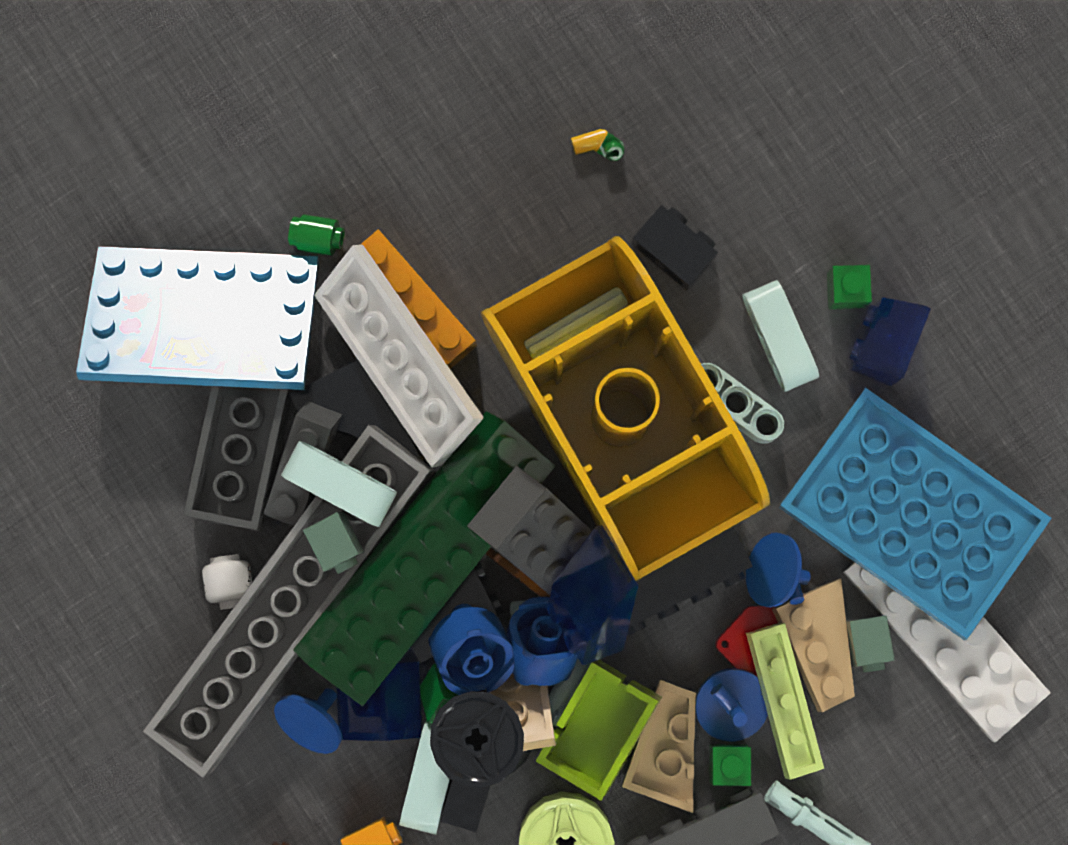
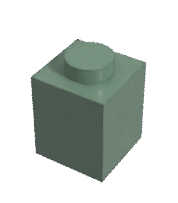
M344 511L336 512L303 530L324 572L335 568L337 574H340L359 564L355 557L365 552Z
M887 616L846 621L852 666H862L863 673L884 670V662L895 661Z

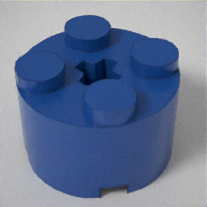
M549 597L528 599L519 605L518 610L515 611L510 619L506 634L514 651L513 659L515 663L512 673L514 674V679L521 685L550 686L566 681L571 677L583 644L585 628L579 614L572 608L569 611L560 606L559 600Z
M469 604L457 605L452 610V613L445 616L436 625L432 635L429 637L428 644L445 686L458 695L485 689L487 693L494 691L503 685L513 672L515 663L513 659L514 651L499 618L487 609L472 607Z

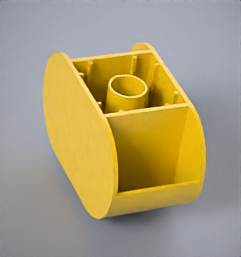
M619 236L611 238L605 244L480 312L487 330L521 394L596 526L632 582L641 579L770 505V497L765 481L742 434L650 275L633 250ZM614 287L622 290L628 302L625 308L537 358L533 359L524 345L526 339Z

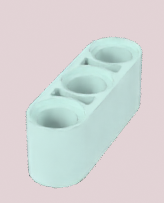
M778 280L742 294L748 315L782 390L786 392L819 378L814 358Z
M712 363L701 364L705 372L712 374L715 378V389L726 408V399L729 395L737 394L744 399L745 409L743 412L734 413L727 408L741 432L761 444L770 443L781 435L784 429V420L775 408L717 365ZM767 416L772 419L775 425L773 434L763 435L757 430L756 421L759 417Z
M298 441L281 474L282 477L377 527H380L397 494L389 486L303 441Z
M425 720L399 825L436 835L450 778L445 775L435 762L430 747L432 723H428Z

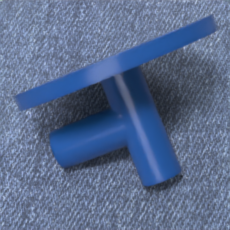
M771 533L764 536L755 545L749 556L753 567L746 570V585L751 598L757 604L769 608L778 607L788 599L792 605L802 603L805 599L800 584L807 585L811 575L809 571L802 569L801 553L797 543L793 538L782 533Z
M728 668L715 672L702 683L695 698V713L700 725L709 735L723 741H739L752 736L762 727L768 716L758 677L744 669Z
M326 688L317 700L294 693L280 698L276 703L274 714L279 726L293 741L313 752L328 754L334 752L341 744L342 734L340 728L327 712L337 698V694L332 689Z

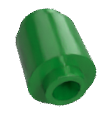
M303 214L301 217L294 216L292 218L288 233L289 245L296 246L298 251L333 256L336 249H342L345 238V229L340 227L339 220Z

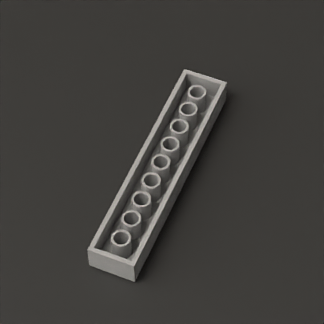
M367 426L342 462L397 492L380 527L369 524L316 496L143 731L202 778L217 768L296 661L298 655L293 651L295 646L411 505L436 471L377 426ZM344 511L365 552L355 557L359 564L340 574H337L335 568L324 572L303 530L336 512Z

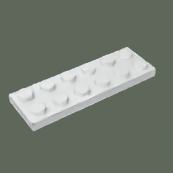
M352 245L314 296L431 468L442 466L484 417L364 245Z
M854 562L843 572L881 616H887L888 624L992 742H997L1051 693L984 617H982L968 639L964 641Z

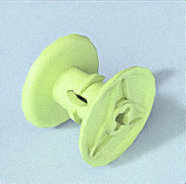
M558 792L544 796L530 807L521 823L519 845H559L560 837L566 840L570 836H572L573 845H615L608 818L597 803L581 794Z

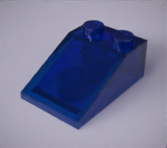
M602 525L593 529L554 581L550 600L547 602V610L551 620L554 623H559L564 632V641L568 650L572 654L576 653L582 666L624 650L638 589L637 582Z

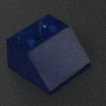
M882 297L876 303V306L870 304L862 321V325L867 326L862 340L859 338L855 339L848 356L849 359L854 360L850 370L888 386H893L903 379L931 308Z
M398 662L363 707L337 688L338 726L342 734V740L393 741L421 738L422 717L419 662Z

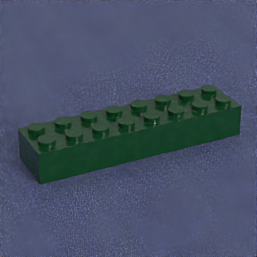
M487 411L483 414L484 418L440 467L293 649L307 665L362 707L491 547L467 527L472 519L516 466L540 484L555 468L551 461L506 421Z

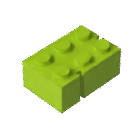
M596 659L590 664L556 724L559 726L554 730L556 746L543 748L536 762L602 801L662 696L635 680H632L628 685L623 683L626 678L625 674Z

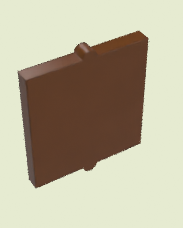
M489 548L485 553L539 597L550 598L547 592L493 549Z

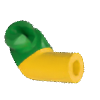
M598 129L571 138L575 155L594 150L613 162L620 160L624 155L625 148L623 142L604 129Z

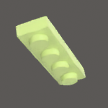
M777 623L746 633L785 778L791 780L824 769L786 624Z

